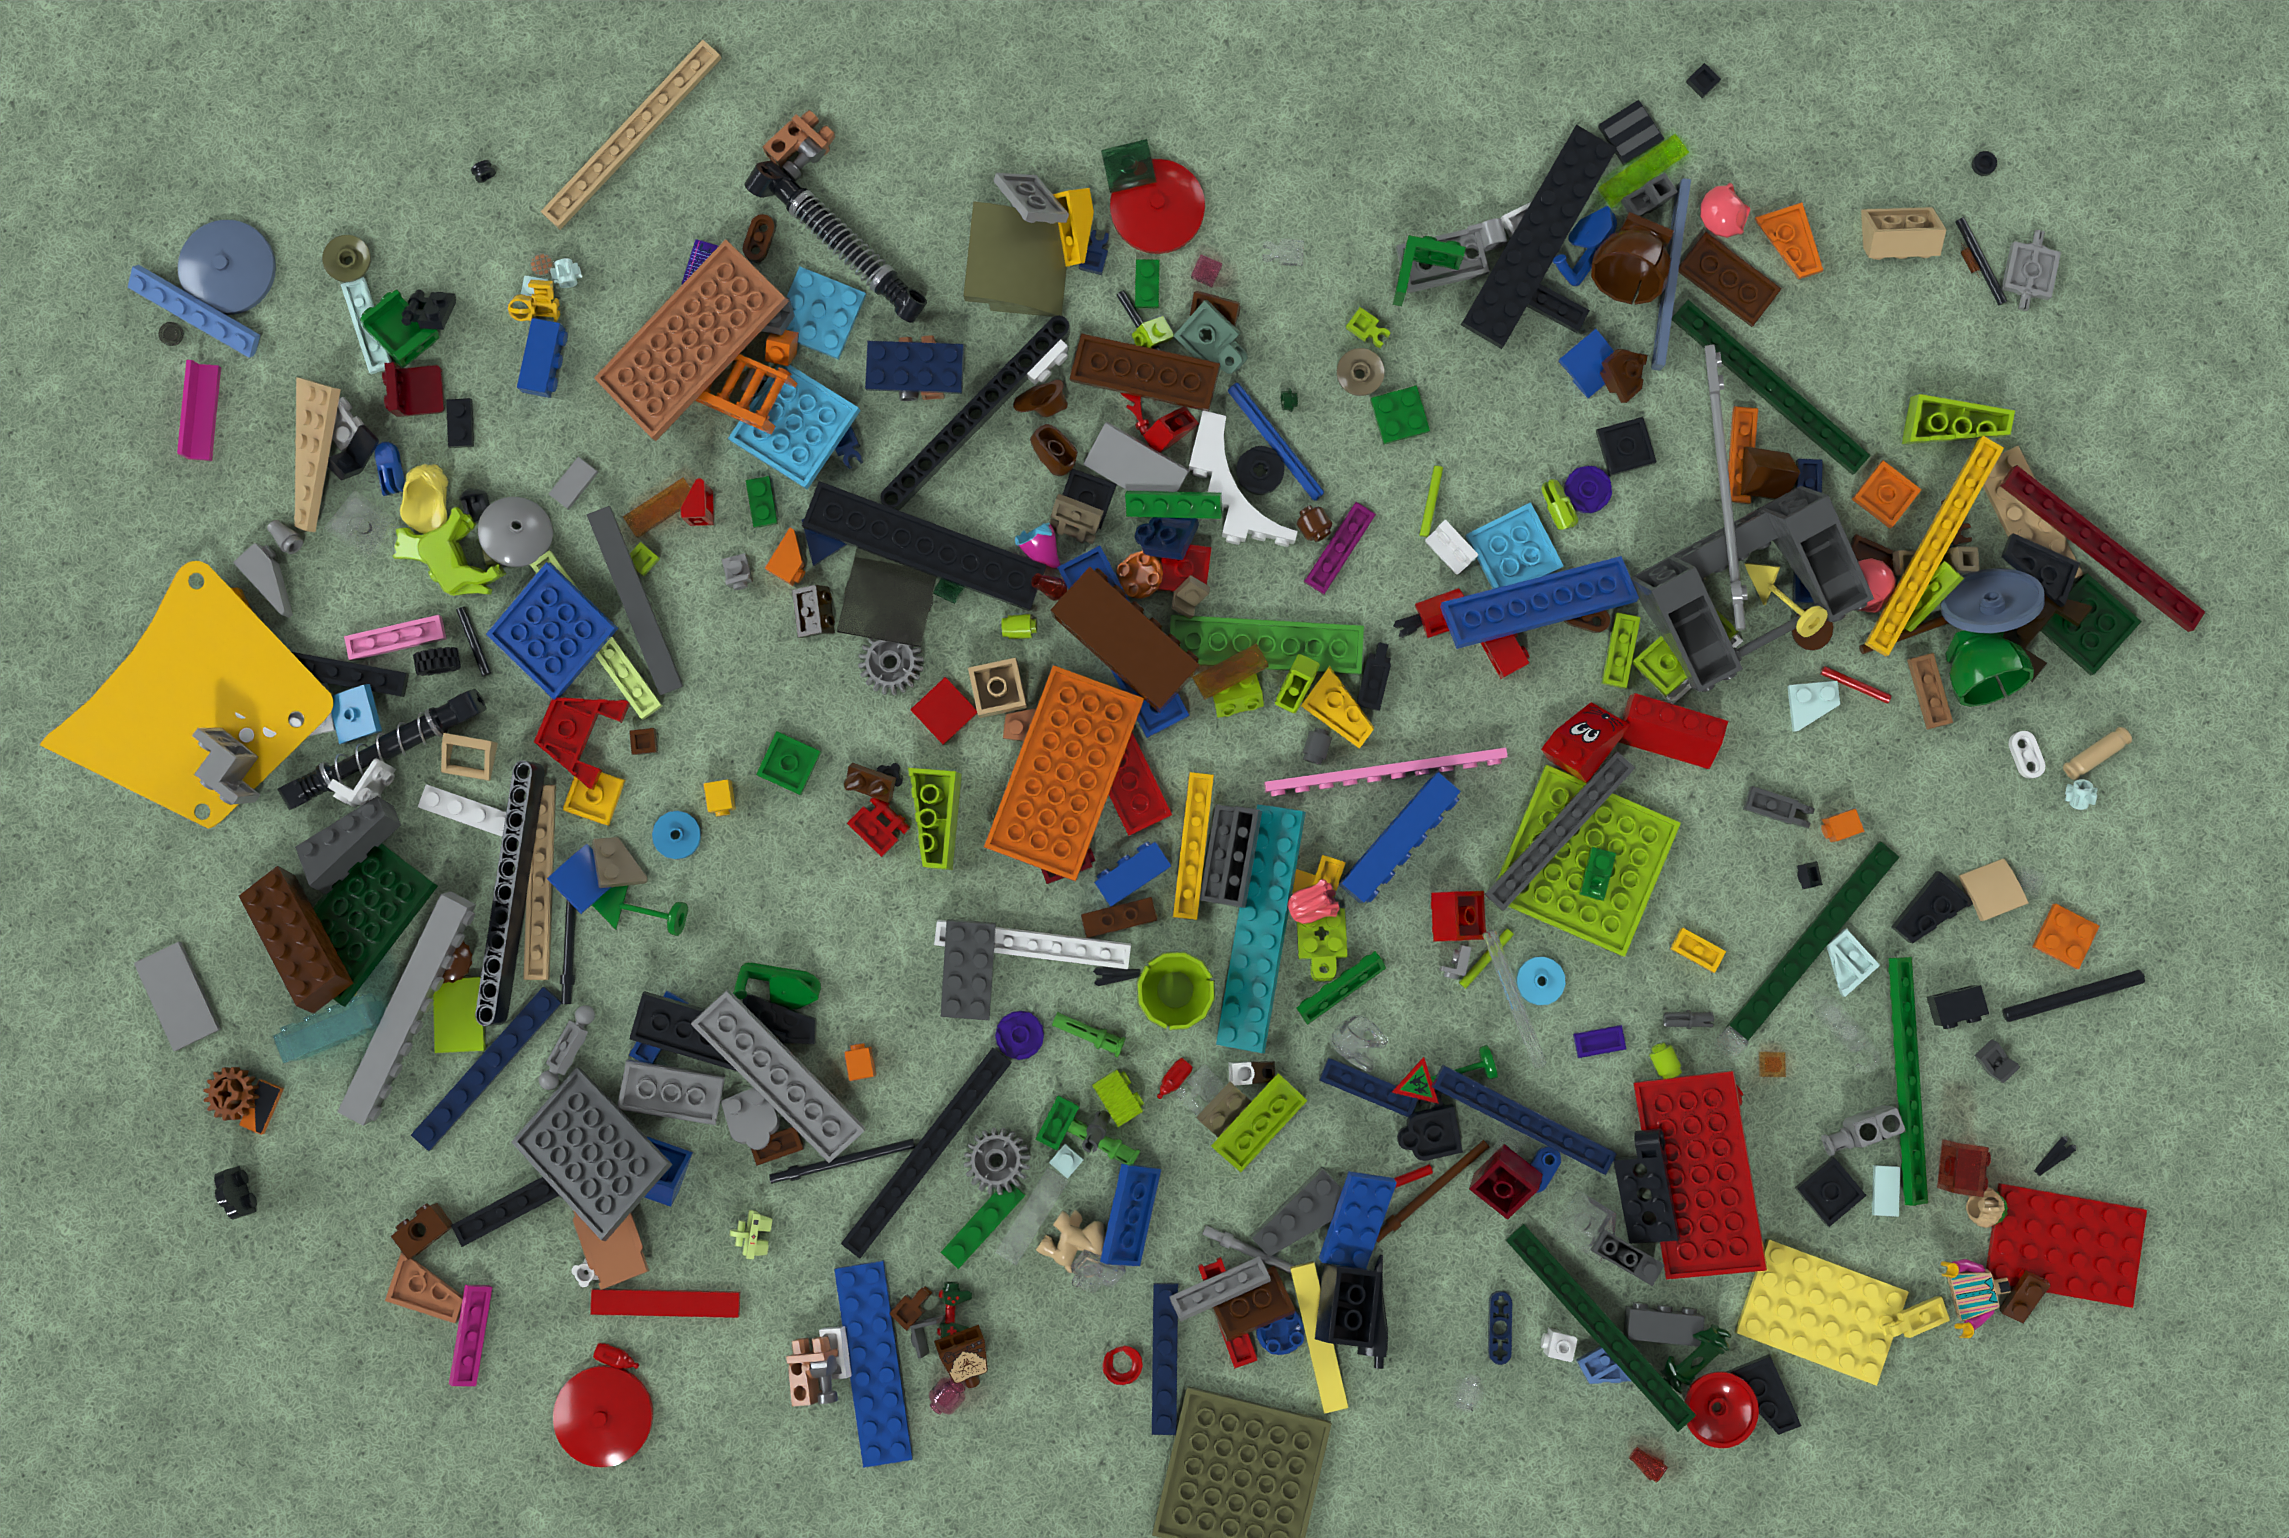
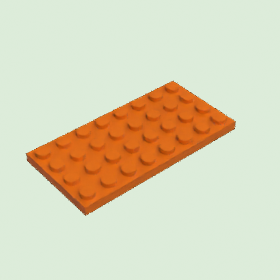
M1053 665L984 848L1076 882L1142 708L1144 698Z

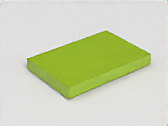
M481 977L462 978V980H457L454 983L447 982L442 984L438 991H435L433 995L435 1053L486 1050L485 1026L480 1025L475 1018Z

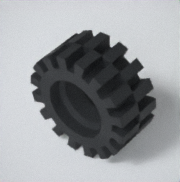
M455 647L432 648L413 654L417 675H438L461 668L458 648Z

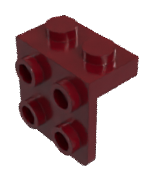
M394 362L384 363L385 371L382 372V380L387 395H384V404L389 412L396 417L444 412L442 369L438 365L401 368Z

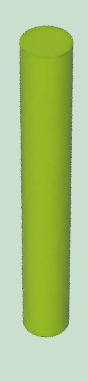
M1434 466L1419 534L1422 537H1428L1430 534L1443 467Z
M1506 928L1459 981V984L1466 989L1514 934Z

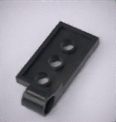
M1662 1129L1635 1131L1634 1141L1637 1156L1619 1157L1613 1160L1629 1244L1678 1241L1680 1235L1666 1167L1668 1159L1664 1133ZM1635 1164H1643L1647 1168V1174H1638L1635 1171ZM1643 1187L1648 1188L1652 1193V1197L1649 1199L1643 1198L1639 1193V1189ZM1650 1211L1654 1213L1656 1221L1648 1222L1645 1220L1644 1212Z

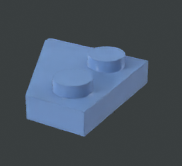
M1601 1347L1576 1359L1589 1384L1631 1381Z

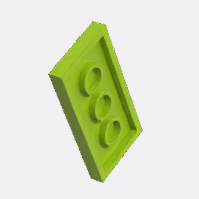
M1715 608L1731 641L1739 631ZM1662 636L1632 662L1665 697L1687 680L1680 662Z
M1278 1073L1243 1112L1236 1117L1211 1147L1239 1172H1242L1308 1100Z

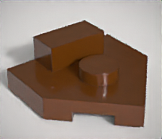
M1616 349L1601 363L1604 370L1600 372V375L1609 393H1616L1621 403H1627L1642 389L1644 379H1641L1643 366L1647 363L1648 355L1630 352L1625 349Z

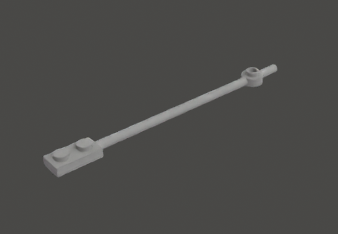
M1714 344L1705 346L1708 385L1736 630H1745L1743 600H1748L1746 585L1741 586L1720 400V390H1724L1723 375H1718L1717 367H1722L1720 352L1715 353Z

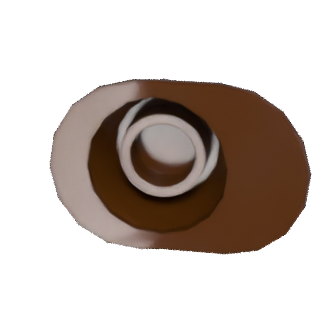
M1056 379L1046 384L1034 386L1017 396L1013 402V407L1018 412L1034 410L1042 417L1053 416L1068 407V402L1062 392L1064 383L1062 380Z

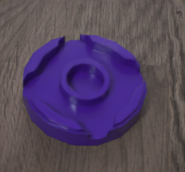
M1584 466L1576 468L1567 477L1564 484V493L1566 497L1569 496L1576 511L1591 514L1600 511L1608 504L1612 496V486L1609 476L1602 469L1595 466Z
M1011 1012L999 1022L995 1034L996 1042L1001 1052L1010 1058L1017 1060L1030 1058L1038 1052L1043 1044V1026L1039 1019L1030 1012Z

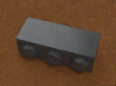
M1633 1302V1306L1625 1307L1623 1334L1630 1340L1699 1347L1701 1341L1693 1338V1334L1704 1331L1705 1317L1697 1313L1695 1308L1682 1307V1311L1672 1310L1673 1307L1668 1305H1658L1657 1309L1648 1308L1646 1303Z

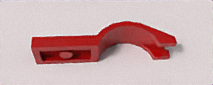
M1221 1257L1217 1258V1262L1209 1265H1198L1203 1281L1226 1271ZM1221 1330L1234 1369L1258 1361L1248 1333L1227 1342Z

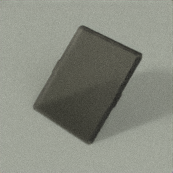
M857 548L850 578L845 587V599L837 632L921 647L928 615L933 606V593L937 577Z

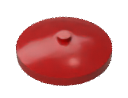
M1166 159L1141 161L1128 168L1114 185L1110 199L1111 219L1121 238L1135 249L1152 254L1173 252L1189 243L1202 225L1205 213L1203 190L1196 177L1188 169L1176 162Z
M609 1365L593 1366L573 1376L559 1392L553 1409L554 1431L562 1448L578 1462L592 1467L615 1466L631 1458L646 1442L653 1424V1405L643 1383L631 1372Z

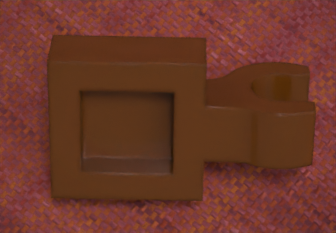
M925 1286L913 1298L908 1294L905 1295L889 1314L908 1331L910 1326L916 1323L925 1311L920 1306L930 1297L932 1292Z

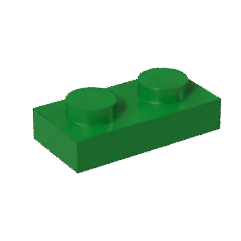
M1136 259L1135 308H1159L1160 260Z
M770 477L745 480L753 527L758 528L778 524Z
M1058 1095L1035 1140L1057 1151L1080 1106Z

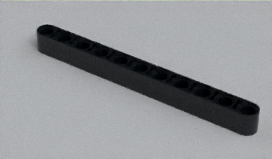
M1060 315L1052 317L881 492V503L896 510L902 509L1028 380L1027 373L1060 340L1063 342L1067 340L1070 335L1068 320ZM1056 325H1063L1066 329L1058 334L1053 331V328ZM1040 342L1049 344V347L1043 351L1036 348ZM1023 359H1030L1032 361L1031 366L1027 368L1021 367L1019 364ZM1010 375L1016 378L1013 384L1007 385L1003 383V379L1006 376ZM993 392L999 395V398L994 402H989L986 399L987 395ZM973 410L982 411L980 418L972 419L970 417V413ZM961 426L966 429L962 436H955L953 434L956 427ZM944 443L949 446L945 453H938L936 451L940 444ZM923 461L932 462L930 469L925 471L920 469V464ZM914 478L915 484L912 487L906 488L903 486L905 479ZM897 495V503L888 505L886 503L888 496Z
M519 761L514 765L475 1012L476 1021L482 1026L502 1025L508 1018L545 777L544 767L536 762Z

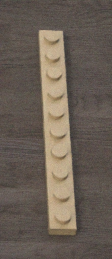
M702 39L540 212L561 230L722 59L720 54Z

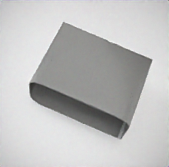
M1880 1105L1850 1116L1843 1121V1127L1847 1128L1852 1136L1854 1147L1863 1148L1906 1132L1897 1107ZM1887 1115H1892L1895 1123V1129L1892 1132H1888L1883 1128L1882 1122ZM1870 1123L1875 1126L1877 1134L1874 1139L1866 1141L1861 1138L1859 1130L1863 1124Z

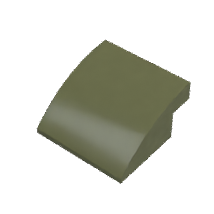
M973 201L964 300L988 303L990 310L997 312L1049 317L1062 316L1067 267L1065 265L1058 222L1055 224L1040 221L1030 223L1022 218L1015 207Z

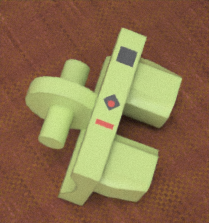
M749 1210L746 1230V1221H739L738 1228L730 1229L729 1235L736 1237L735 1246L742 1247L743 1238H745L742 1254L746 1256V1259H754V1256L767 1255L768 1241L757 1239L758 1231L770 1232L772 1219L768 1216L760 1215L757 1211Z

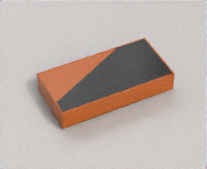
M259 1079L257 1083L259 1088L254 1090V1094L259 1095V1098L252 1101L256 1107L247 1108L249 1115L243 1116L239 1125L262 1135L265 1134L284 1088Z

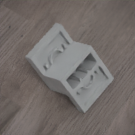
M197 728L192 736L199 741L198 745L210 751L194 774L201 779L200 783L204 787L219 793V798L229 805L255 803L260 794L242 781V779L258 759V756L222 728Z

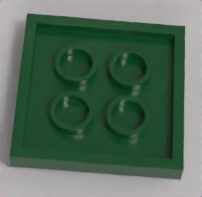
M2086 573L2071 587L2067 599L2092 606L2091 612L2078 627L2058 614H2054L2041 632L2091 676L2103 666L2142 621Z

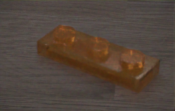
M683 477L624 515L623 518L634 535L639 538L679 512L691 487Z
M1256 643L1192 678L1203 699L1206 700L1269 666Z

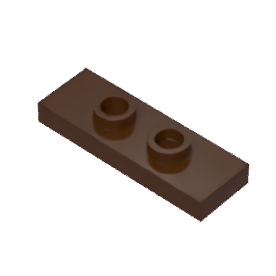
M1152 897L1081 914L1086 938L1157 921Z

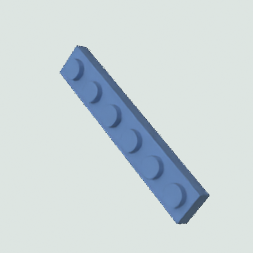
M140 265L132 267L128 283L129 289L249 358L255 355L260 339L258 333Z

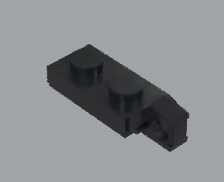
M1379 642L1376 653H1369L1356 702L1360 707L1376 711L1381 709L1391 667V658L1386 657L1389 644Z

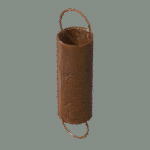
M1967 247L1961 251V255L1971 274L1975 271L1977 273V270L1979 271L1980 268L1970 248Z

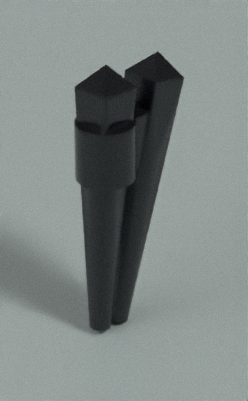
M1419 614L1397 620L1393 625L1397 629L1403 627L1399 633L1401 638L1411 635L1423 626Z
M1096 967L1093 972L1096 975H1102V978L1096 979L1094 984L1102 986L1138 978L1141 970Z
M2067 1136L2061 1137L2036 1167L2034 1172L2038 1176L2044 1174L2060 1161L2066 1160L2076 1151V1145H2069L2067 1148L2064 1146L2068 1142Z

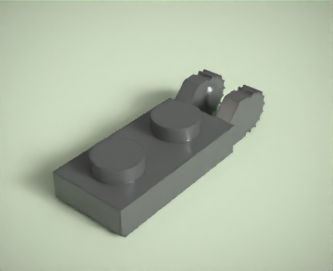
M1754 786L1749 787L1743 810L1809 829L1811 823L1795 818V812L1799 810L1805 814H1814L1815 811L1813 807L1798 803L1799 801Z

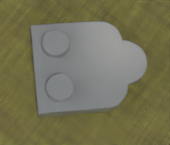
M755 1088L721 1100L731 1137L736 1142L747 1144L754 1150L765 1148L770 1141V1135L775 1133L780 1125L777 1110Z

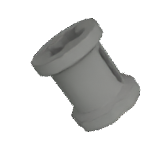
M1845 1127L1835 1134L1829 1136L1824 1134L1821 1136L1823 1146L1829 1156L1835 1155L1836 1151L1844 1148H1854L1852 1136Z

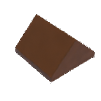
M1744 447L1741 495L1775 500L1792 490L1801 472L1789 453Z

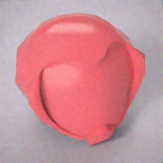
M1729 183L1726 186H1716L1706 193L1701 203L1700 218L1705 227L1713 234L1728 238L1744 233L1743 229L1750 213V207L1740 200L1734 191L1733 184Z
M1873 558L1858 561L1874 597L1860 611L1878 613L1888 603L1897 586V579L1892 569L1883 561Z

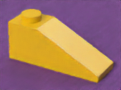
M1090 188L1068 190L1053 194L1069 213L1066 223L1058 222L1065 265L1067 267L1085 263L1094 214Z

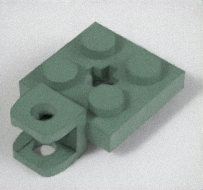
M1205 300L1174 334V337L1195 358L1220 363V369L1228 374L1237 371L1248 359L1246 352L1235 342L1241 333L1208 300ZM1203 329H1210L1212 331V340L1209 338L1204 340L1202 338L1204 336Z

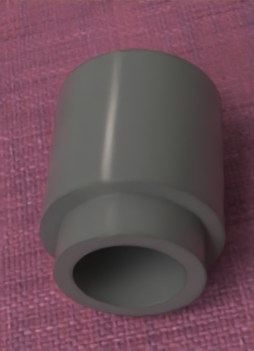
M1320 728L1309 731L1302 752L1304 754L1303 760L1317 765H1321L1322 761L1326 760L1332 737L1328 736L1329 731Z

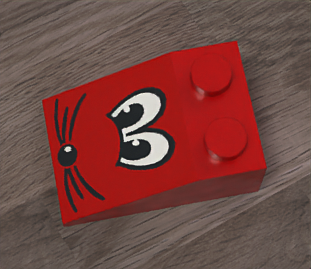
M1590 702L1557 728L1541 750L1550 762L1583 782L1588 783L1628 730L1630 724Z

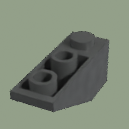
M1604 1229L1601 1230L1591 1248L1592 1252L1651 1286L1654 1285L1665 1265Z

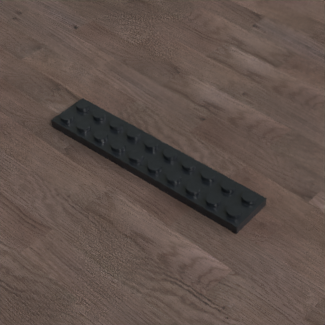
M1576 124L1463 319L1461 326L1500 349L1505 346L1552 264L1554 257H1556L1615 154L1616 147Z
M820 481L817 484L802 523V528L1029 612L1047 566Z

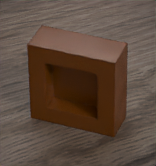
M655 728L629 731L632 755L658 753Z

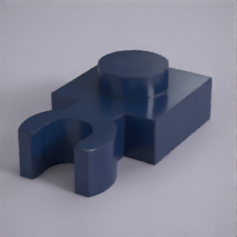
M1093 230L1091 232L1092 246L1088 245L1085 263L1079 264V270L1102 275L1108 256V250L1102 248L1108 244L1109 234L1105 233L1104 239L1099 241L1095 238L1096 230Z
M852 426L849 427L835 448L839 457L844 455L843 462L849 469L852 468L850 460L853 457H856L860 464L863 463V457L855 450L860 447V444Z

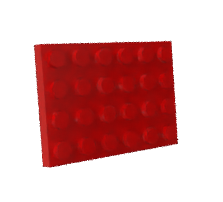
M1998 1183L1997 1191L2007 1202L2008 1214L2002 1222L1992 1226L1986 1269L1991 1272L1993 1280L2007 1278L2009 1285L2014 1287L2027 1270L2048 1280L2051 1286L2046 1291L2047 1293L2133 1308L2147 1215L2146 1209Z

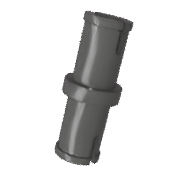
M1100 1110L1097 1111L1093 1122L1087 1127V1136L1082 1143V1147L1089 1153H1091V1150L1093 1152L1097 1151L1100 1140L1104 1139L1107 1133L1106 1127L1111 1119L1107 1111L1102 1110V1113Z

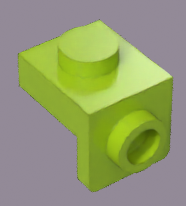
M1164 316L1142 323L1132 333V337L1137 346L1152 349L1155 346L1172 340L1174 334Z

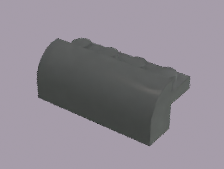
M1216 804L1199 900L1246 908L1262 811Z

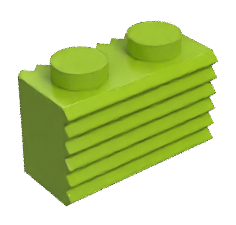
M1302 654L1297 655L1280 688L1275 704L1291 713H1296L1316 676L1320 664Z
M1118 1069L1093 1083L1092 1086L1117 1127H1120L1142 1113L1143 1109L1141 1106L1145 1103L1138 1092L1133 1094L1128 1085L1132 1082L1125 1071L1120 1073Z

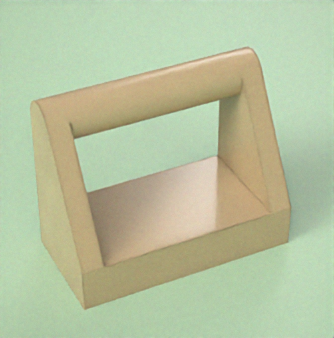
M444 733L442 739L441 772L490 781L498 743ZM453 745L484 750V770L450 764Z

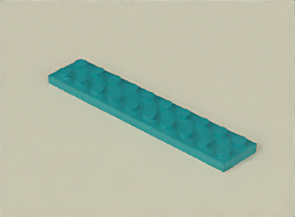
M1257 804L1256 809L1262 811L1246 908L1239 907L1216 1045L1265 1054L1289 914L1288 900L1293 891L1306 812Z

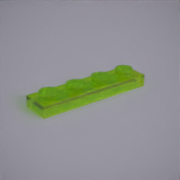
M1675 133L1602 184L1598 191L1609 206L1613 208L1625 196L1640 189L1648 181L1654 179L1687 156L1689 151Z

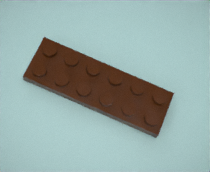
M1081 333L1069 379L1071 382L1209 412L1221 365L1216 362Z

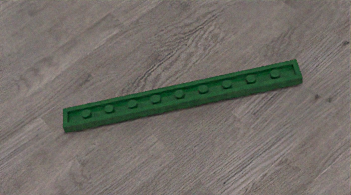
M1689 299L1672 317V321L1703 348L1707 345L1715 344V353L1720 352L1721 363L1849 473L1855 474L1871 456Z
M1881 841L1874 846L1726 1026L1728 1030L1744 1043L1750 1040L1899 859L1895 852Z
M1523 1223L1505 1239L1677 1432L1696 1416Z

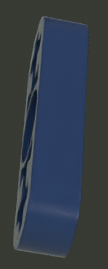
M1495 1291L1489 1298L1488 1356L1495 1364L1503 1365L1510 1360L1512 1354V1299L1504 1291ZM1499 1296H1502L1507 1301V1304L1502 1306V1313H1507V1317L1500 1315L1493 1317V1313L1499 1314V1307L1494 1304V1301L1499 1300ZM1497 1321H1504L1507 1325L1506 1331L1502 1334H1496L1493 1330V1325ZM1493 1338L1499 1340L1507 1338V1342L1501 1341V1347L1506 1351V1354H1503L1501 1359H1498L1493 1354V1351L1498 1350V1342H1493Z

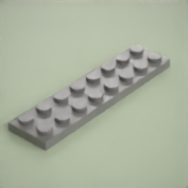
M729 989L692 1021L691 1025L828 1163L865 1131L866 1128Z

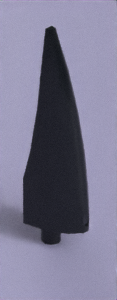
M1379 1255L1374 1271L1381 1272L1373 1347H1358L1357 1354L1374 1356V1368L1384 1369V1357H1387L1388 1326L1383 1297V1255Z

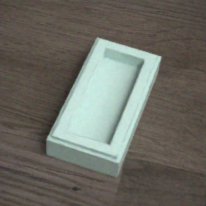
M1873 1165L1872 1215L1899 1217L1900 1167Z

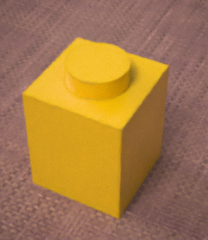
M731 780L703 783L709 813H715L716 817L730 815V810H736Z

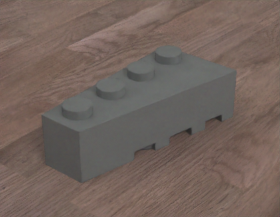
M1320 1167L1251 1234L1252 1239L1269 1257L1332 1221L1342 1188Z

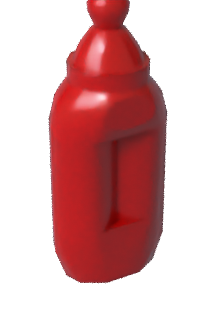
M1183 1058L1178 1059L1164 1075L1157 1098L1162 1099L1163 1095L1176 1091L1190 1075L1193 1066Z
M598 1343L593 1354V1358L614 1368L627 1369L634 1367L638 1369L639 1363H635L627 1352L606 1343Z

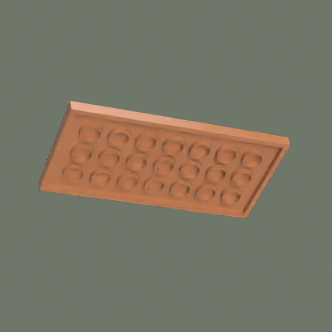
M725 239L594 379L653 440L657 441L782 310L789 300Z

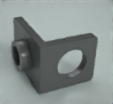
M944 1315L923 1319L910 1326L912 1332L911 1343L916 1348L918 1358H923L930 1353L923 1327L938 1324L945 1319Z

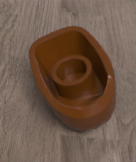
M1045 424L1036 429L1030 437V441L1040 461L1055 476L1060 477L1068 474L1076 462L1078 452L1056 427L1050 424Z

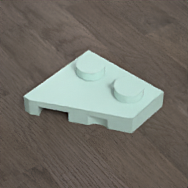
M1838 681L1787 686L1793 732L1801 730L1840 705Z
M1843 929L1826 946L1839 992L1843 997H1846L1880 966L1847 929Z

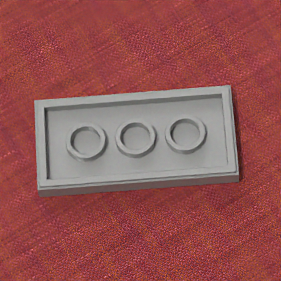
M1109 422L1104 424L1083 464L1128 491L1178 492L1190 471Z
M182 942L174 943L134 963L173 1051H178L221 1030Z
M627 1059L617 1107L620 1110L716 1125L725 1076Z

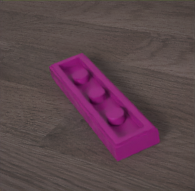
M1355 502L1304 583L1324 595L1376 514Z

